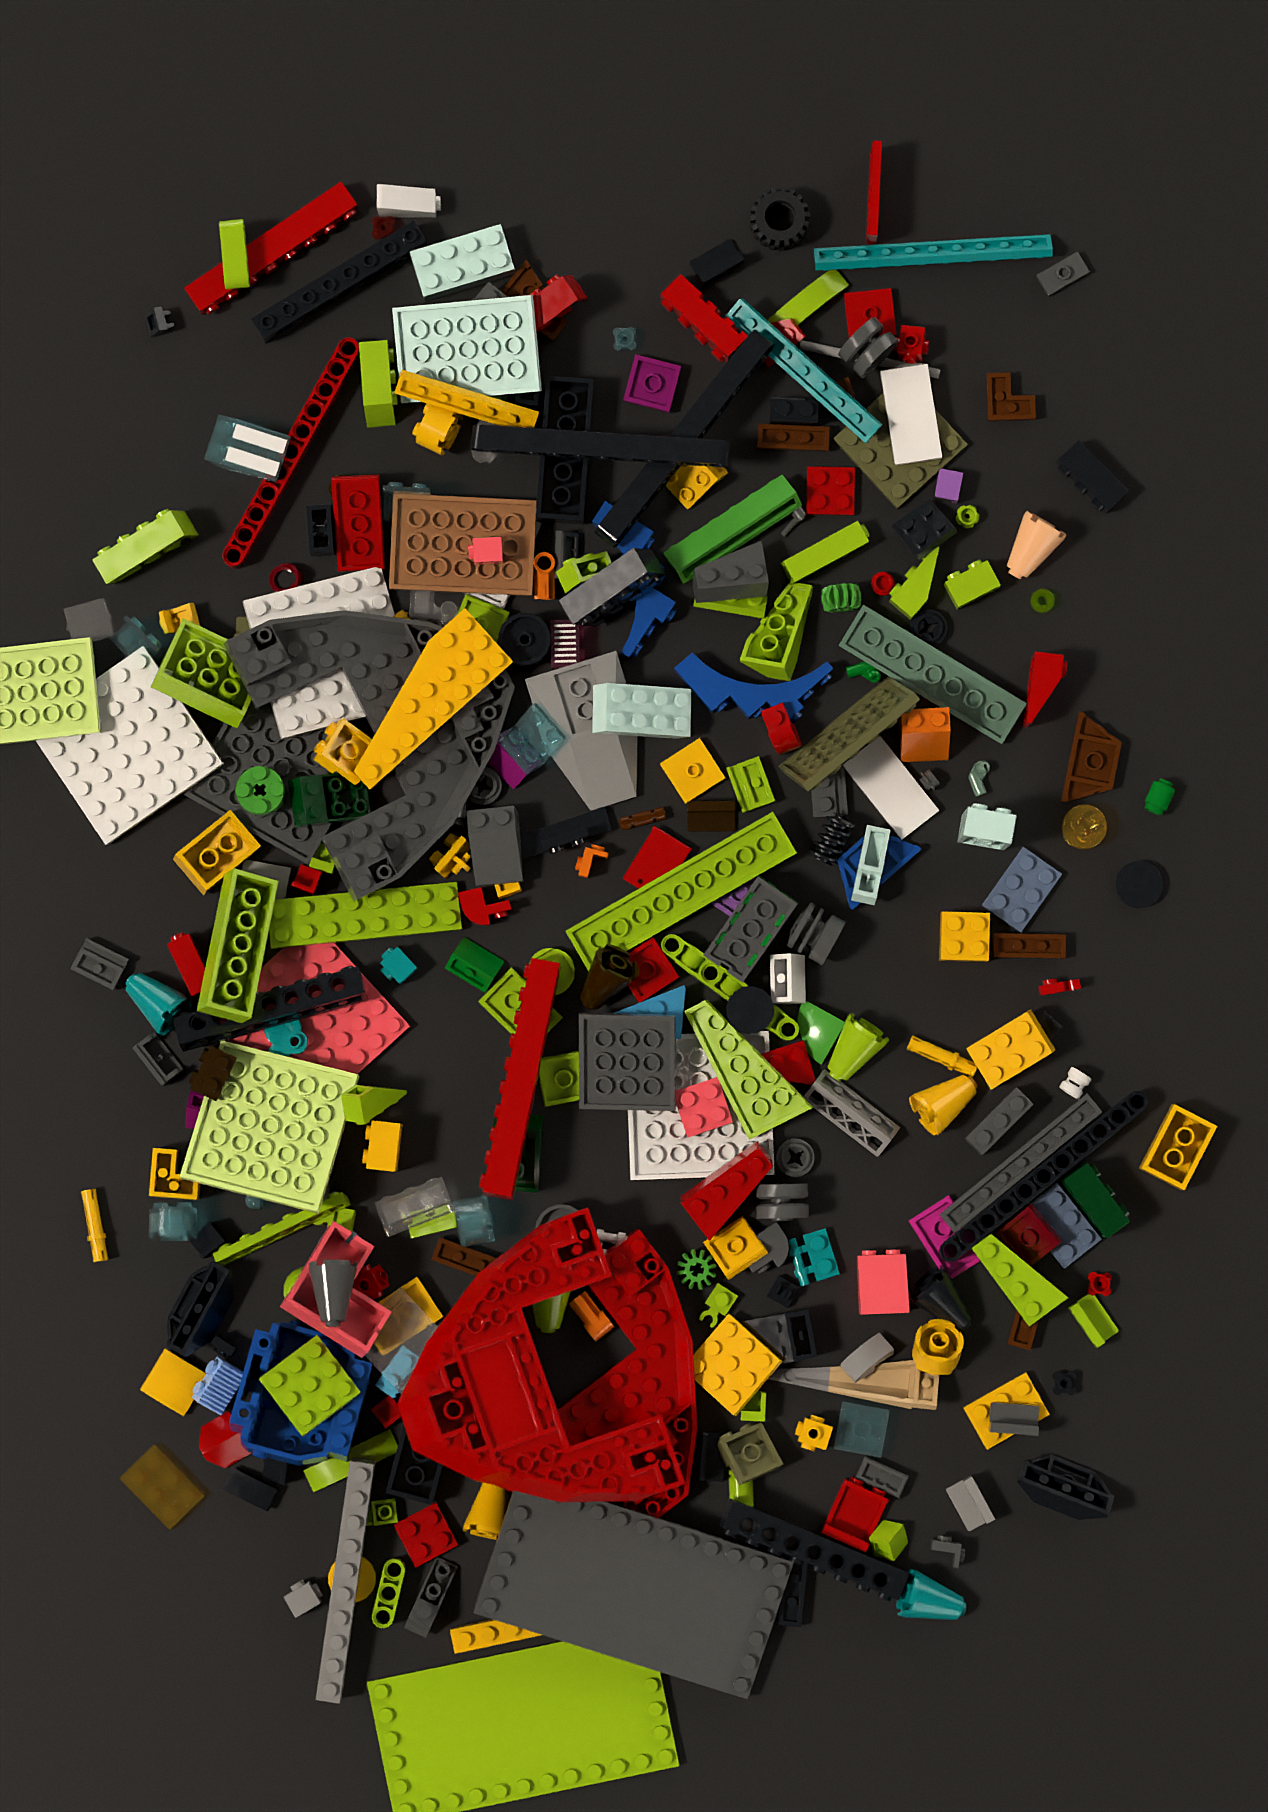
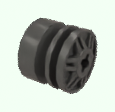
M810 902L809 906L800 913L792 927L787 946L792 949L796 940L801 941L802 943L797 952L801 953L808 945L811 947L809 959L823 965L846 921L832 914L826 922H823L821 919L824 909L821 908L817 916L814 917L811 913L816 905Z

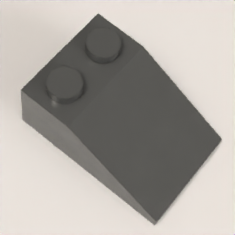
M514 806L467 811L468 835L476 887L524 882L519 813Z

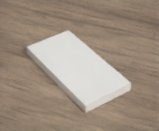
M928 364L880 371L895 466L942 459Z
M881 736L862 749L856 757L842 765L901 840L939 811Z

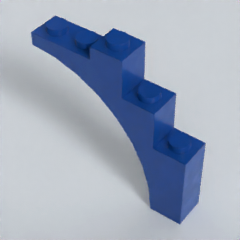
M606 501L604 502L592 521L594 526L597 527L613 507ZM637 521L624 539L617 545V548L622 555L632 548L649 550L655 541L652 538L653 531ZM666 575L660 578L661 582L656 585L657 587L660 586ZM647 587L641 591L642 595L636 599L635 618L630 636L621 651V655L627 659H630L632 655L636 657L643 647V644L640 642L645 635L648 637L651 635L656 627L653 623L655 620L663 625L666 620L670 622L677 612L674 609L676 602L653 587Z
M691 653L674 668V671L711 713L715 710L718 713L729 704L727 700L730 698L748 719L751 716H754L756 719L761 715L760 711L766 709L764 707L765 704L772 707L784 702L790 720L794 724L803 715L801 711L804 707L799 700H807L814 693L812 689L818 683L823 686L832 678L830 673L833 671V668L826 662L813 672L796 680L779 684L757 685L739 682L723 676L706 666L696 655Z

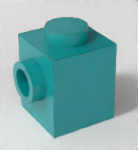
M390 947L381 956L383 958L380 962L383 966L381 972L389 980L394 978L400 985L418 969L398 947L395 949Z

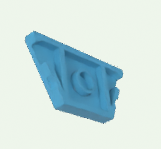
M683 985L615 1013L676 1015V1040L681 1039L685 986Z

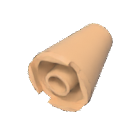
M1026 511L1007 566L1010 568L1009 573L1018 579H1021L1022 576L1027 578L1058 547L1067 534L1056 530L1054 525L1039 516Z

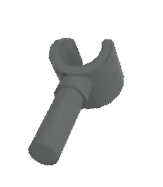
M802 507L791 513L794 519L780 533L785 537L797 523L806 518V512Z

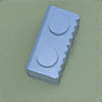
M217 1356L215 1360L208 1363L203 1380L195 1384L192 1398L206 1408L222 1415L240 1385L243 1371Z

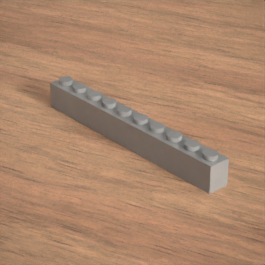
M352 1457L350 1460L316 1700L340 1704L342 1699L376 1464L375 1460Z

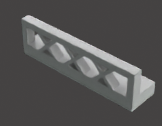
M825 1069L803 1096L814 1109L877 1157L900 1129L898 1125L845 1084L831 1077ZM816 1090L821 1094L824 1101H818L812 1097L813 1091ZM832 1107H838L842 1111L843 1116L834 1114ZM851 1122H857L861 1125L862 1131L852 1128ZM869 1136H874L883 1143L878 1148L870 1141Z

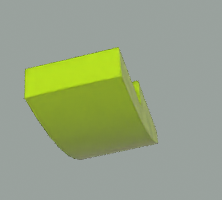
M395 1498L370 1501L367 1526L398 1522Z

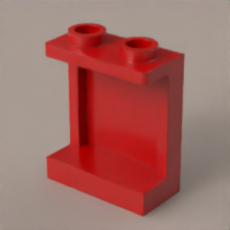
M851 1477L850 1480L844 1478L821 1529V1533L866 1553L870 1542L869 1537L875 1531L889 1499L885 1497L886 1492L875 1487L872 1490L864 1488V1482L854 1477Z

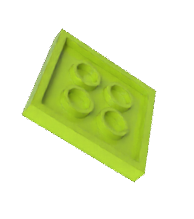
M318 1335L259 1378V1381L302 1437L361 1394L360 1390Z

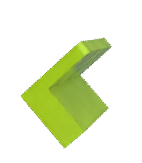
M1088 1293L1068 1307L1096 1348L1103 1345L1107 1339L1118 1332V1328L1095 1295L1092 1296Z

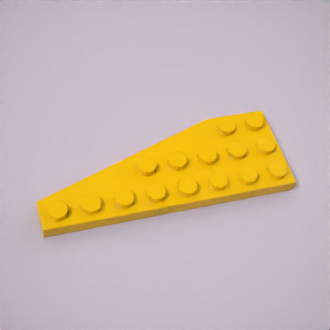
M466 608L428 641L355 768L354 773L369 790L513 663L509 656Z

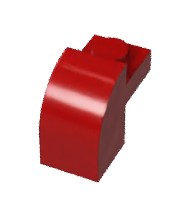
M784 702L760 711L769 732V738L778 755L803 746L796 726L790 720Z
M482 887L458 892L464 914L471 922L477 925L491 926L489 916L493 915L494 919L508 916L507 912L512 911L509 900L486 905Z

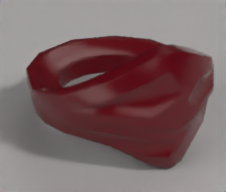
M283 563L271 571L269 574V584L273 591L279 592L301 586L305 577L297 566ZM279 572H293L295 583L286 589L278 588L275 583V577Z

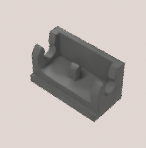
M155 1032L149 1034L132 1047L161 1086L166 1085L184 1071L183 1067Z

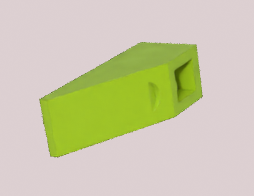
M939 546L922 558L923 561L918 567L913 565L905 574V577L908 579L901 586L898 583L889 593L892 596L889 602L910 620L928 599Z
M354 1085L341 1094L345 1121L356 1122L358 1125L367 1124L376 1115L383 1113L386 1108L397 1103L399 1099L407 1094V1091Z

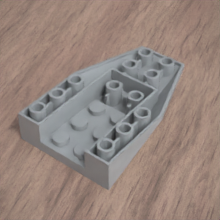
M617 651L525 679L546 749L590 811L636 797L637 736L592 733L593 685L603 683L626 684Z

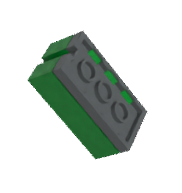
M759 875L703 956L718 966L721 962L728 966L727 972L743 983L798 902Z

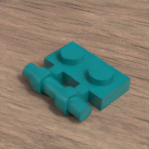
M826 1228L802 1235L805 1245L799 1247L796 1238L788 1240V1255L792 1257L796 1269L794 1274L796 1278L798 1277L801 1286L810 1284L807 1274L813 1272L816 1281L840 1274ZM808 1252L811 1265L807 1267L804 1266L801 1253Z

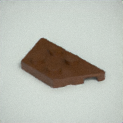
M1080 711L1077 716L1061 798L1063 803L1112 790L1122 744L1116 737L1110 735L1103 727L1093 722L1086 714Z

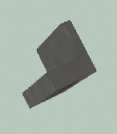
M992 1402L990 1405L989 1432L1038 1436L1039 1407Z

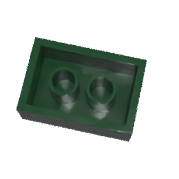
M1083 1163L1060 1181L1102 1239H1107L1130 1223L1127 1218L1130 1214L1122 1203L1117 1204L1113 1197L1116 1194L1108 1184L1103 1185L1099 1180L1102 1175L1095 1165Z

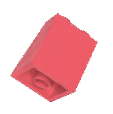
M900 1249L886 1250V1255H876V1250L862 1251V1255L857 1256L859 1314L909 1313L906 1254H900Z

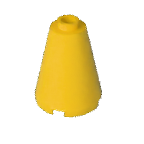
M960 1075L914 1093L909 1097V1103L914 1113L919 1112L921 1116L919 1121L924 1128L934 1136L936 1134L939 1135L977 1094V1084L971 1076Z
M482 1483L464 1523L463 1531L466 1532L471 1529L470 1534L496 1540L510 1502V1491L498 1486Z

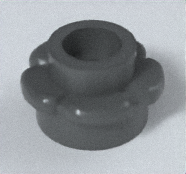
M929 769L924 773L920 772L923 777L919 780L927 791L931 788L935 791V788L940 785L936 777Z

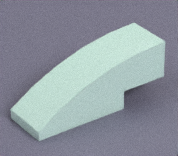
M867 825L851 898L852 901L875 905L890 829Z

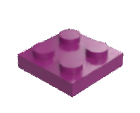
M635 354L623 402L669 413L681 366Z

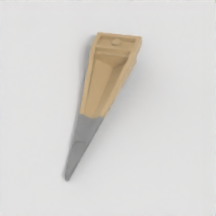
M914 1360L879 1363L874 1367L872 1373L856 1383L840 1366L776 1369L768 1378L779 1382L908 1409L913 1407L936 1410L939 1375H932L918 1370Z

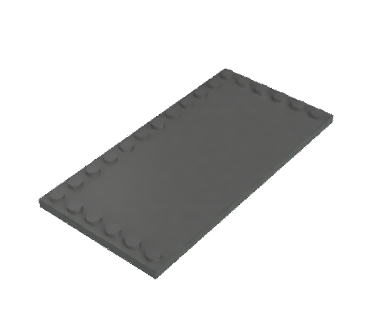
M513 1491L473 1613L748 1699L794 1562L610 1502H556Z

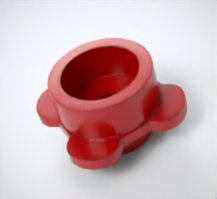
M1091 1272L1088 1275L1090 1287H1088L1087 1292L1092 1296L1095 1294L1110 1295L1111 1289L1109 1287L1112 1276L1109 1273L1097 1274L1096 1272Z

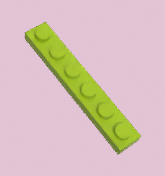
M342 1192L331 1193L325 1197L326 1200L322 1201L319 1214L306 1210L297 1214L295 1212L289 1213L282 1218V1221L276 1224H266L261 1227V1231L255 1234H245L239 1238L240 1241L234 1244L228 1243L220 1246L218 1251L213 1253L216 1263L225 1266L350 1206L351 1203L348 1196Z

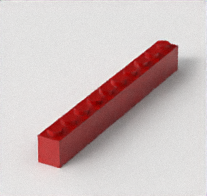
M531 958L530 964L525 965L523 978H527L525 987L520 989L519 1001H522L521 1009L516 1010L514 1024L517 1025L516 1033H511L509 1047L512 1048L511 1057H506L504 1071H507L506 1080H501L499 1094H502L501 1104H496L494 1117L498 1118L496 1127L491 1128L489 1141H493L491 1151L487 1150L484 1164L488 1165L486 1174L482 1173L479 1188H483L482 1192L486 1196L513 1200L561 970L560 963Z

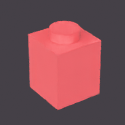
M501 537L473 538V544L468 545L469 559H474V565L500 564L503 562Z

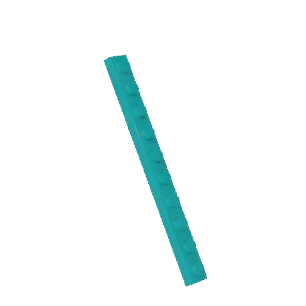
M1050 234L814 248L816 271L1053 256Z

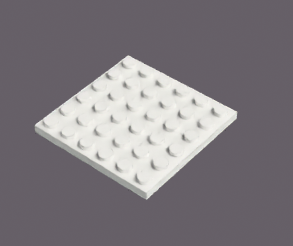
M377 567L243 601L250 629L271 619L342 610L389 617L395 615L382 568ZM341 668L271 701L281 739L327 728L331 722L336 723L342 718L348 722L366 718Z
M142 646L96 678L101 733L36 740L105 845L112 843L224 765L184 703L150 687L159 666L145 646Z
M760 1031L753 1034L739 1032L760 1054L770 1051L769 1031ZM681 1034V1039L676 1040V1091L717 1077L696 1034ZM723 1088L722 1091L733 1123L688 1138L677 1105L675 1111L628 1110L631 1180L708 1177L757 1141L772 1159L773 1167L766 1175H774L773 1128L749 1140Z

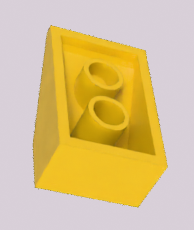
M229 810L178 851L173 860L204 896L223 880L225 873L233 868L236 869L257 851L261 845L235 814Z

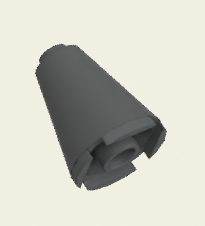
M323 1260V1265H317V1261L309 1262L308 1269L320 1320L326 1323V1327H339L340 1322H345L357 1271V1262L351 1264L349 1260Z

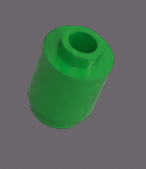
M1161 778L1158 782L1153 781L1144 801L1146 803L1144 809L1162 816L1163 812L1167 811L1174 795L1175 789L1171 788L1173 784Z

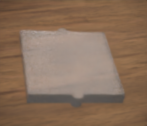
M104 598L63 609L68 624L66 629L70 632L71 639L90 637L92 642L114 636L110 622L111 615L108 614Z

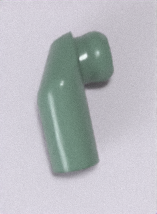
M987 761L976 762L968 775L976 797L987 793L982 782L986 773L990 770V765Z

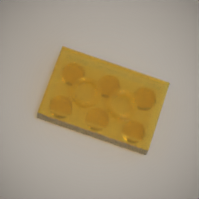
M155 1444L119 1478L169 1530L205 1496Z

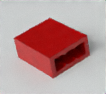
M181 932L170 938L172 942L168 943L167 946L191 996L197 998L200 996L206 963L193 936Z

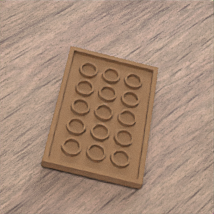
M393 493L389 590L532 596L536 500ZM501 537L503 562L500 564L474 565V559H469L468 545L473 544L472 539Z

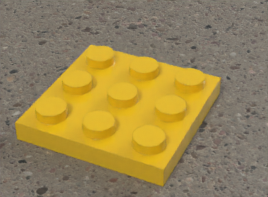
M728 1314L693 1355L695 1381L734 1416L738 1415L783 1362L731 1314Z

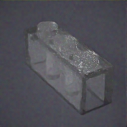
M443 1177L432 1178L422 1185L406 1188L401 1193L385 1196L380 1201L375 1202L388 1237L455 1211Z

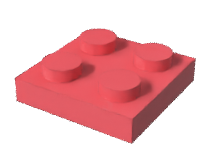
M717 1077L676 1091V1105L687 1138L733 1123Z

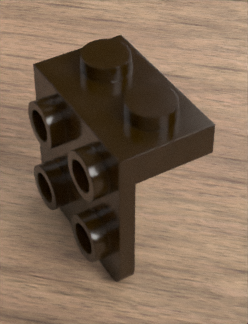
M213 1045L209 1049L204 1048L199 1059L202 1065L199 1071H193L188 1082L192 1084L190 1089L217 1101L237 1057Z

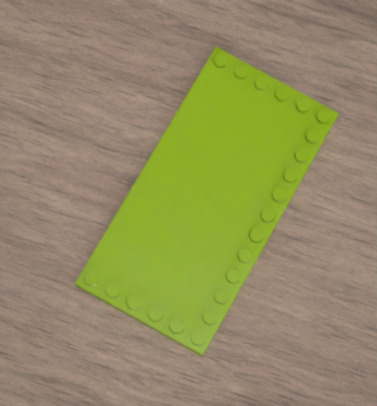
M563 1641L367 1681L393 1812H461L679 1766L661 1673Z

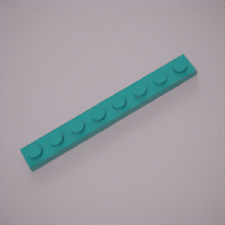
M740 298L725 317L732 320L735 326L747 335L756 329L772 341L775 346L768 356L864 443H868L883 425L743 298Z

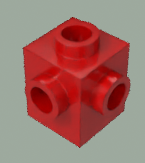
M901 325L900 337H896L899 342L894 348V351H898L899 360L908 364L923 362V355H927L929 350V340H926L925 327Z
M370 1264L363 1266L353 1284L354 1289L372 1300L384 1295L382 1290L390 1286L388 1276L380 1264L372 1268Z

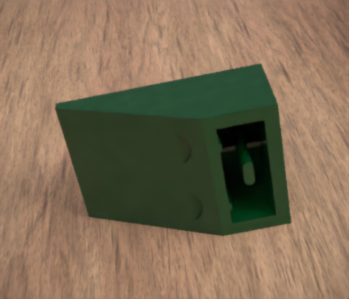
M340 773L302 776L288 781L295 828L354 821L371 813L368 789L361 780L358 784L354 785Z

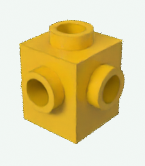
M811 1415L810 1419L805 1417L803 1422H798L795 1435L798 1436V1441L802 1442V1448L815 1451L816 1447L826 1450L833 1427L824 1424V1418ZM811 1429H816V1436L810 1437L809 1431Z

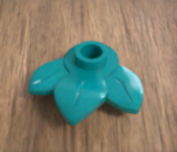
M300 1020L264 1029L266 1038L272 1043L267 1052L289 1057L291 1054L303 1053L308 1046V1038L302 1032ZM298 1038L299 1043L293 1046L292 1041Z

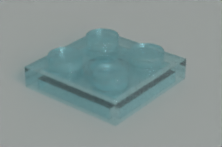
M842 1401L833 1449L881 1458L890 1410Z

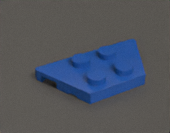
M889 835L879 886L916 855L921 848ZM864 836L838 858L837 861L851 910L861 903L852 901L851 898Z

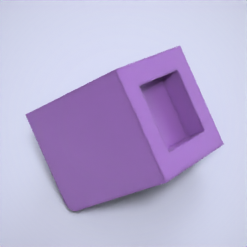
M940 468L937 476L935 497L952 500V503L957 504L963 473Z

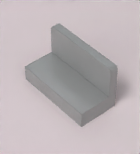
M971 1475L946 1489L968 1531L995 1520Z

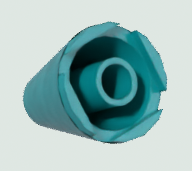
M143 973L132 974L125 983L128 995L154 1030L160 1035L165 1036L175 1029L173 1018L178 1017L180 1013L189 1011L192 1006V1000L187 995Z
M911 1569L908 1571L910 1573L909 1579L904 1586L900 1599L896 1603V1608L901 1610V1612L897 1613L898 1616L905 1618L957 1620L959 1616L962 1617L964 1615L966 1603L962 1596L918 1571Z

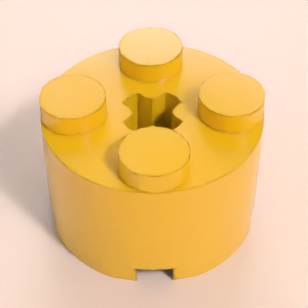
M426 403L423 410L425 415L421 422H417L412 434L416 436L417 444L444 456V448L449 450L458 435L461 426L457 422L458 418L463 420V414Z
M932 1319L917 1330L912 1356L918 1370L932 1375H949L956 1368L960 1360L964 1340L961 1332L959 1333L953 1323L943 1319Z

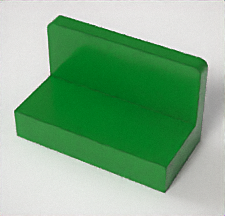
M464 937L452 953L445 969L486 993L504 961Z

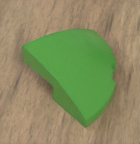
M806 1001V1003H801L797 1024L807 1053L822 1065L845 1022Z

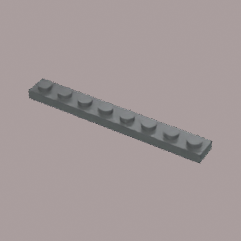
M1085 1094L942 1211L939 1216L952 1232L956 1233L1102 1113L1101 1109L1088 1094Z

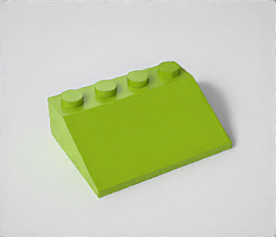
M183 618L150 687L235 728H238L251 702V698L224 647V643L228 639Z

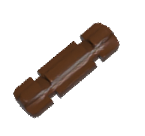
M658 807L654 811L647 810L632 814L631 817L619 818V823L622 830L631 829V826L638 827L653 823L654 820H665L666 814L663 807Z

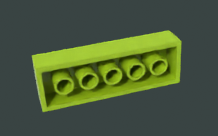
M235 868L224 874L197 1011L239 1023L251 1019L278 886L277 880Z

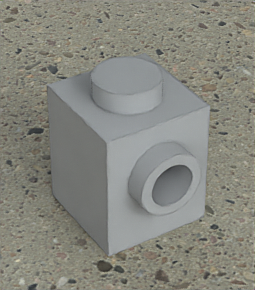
M301 1580L290 1587L292 1591L284 1596L286 1603L296 1618L322 1602L320 1597L323 1594L316 1583L312 1585L311 1581L304 1583Z

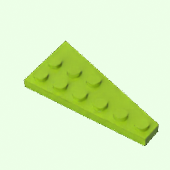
M708 1000L684 1011L749 1140L813 1108Z

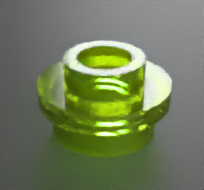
M1036 590L1030 599L1031 606L1039 613L1048 612L1054 605V596L1049 590ZM1044 597L1047 603L1040 605L1038 598Z

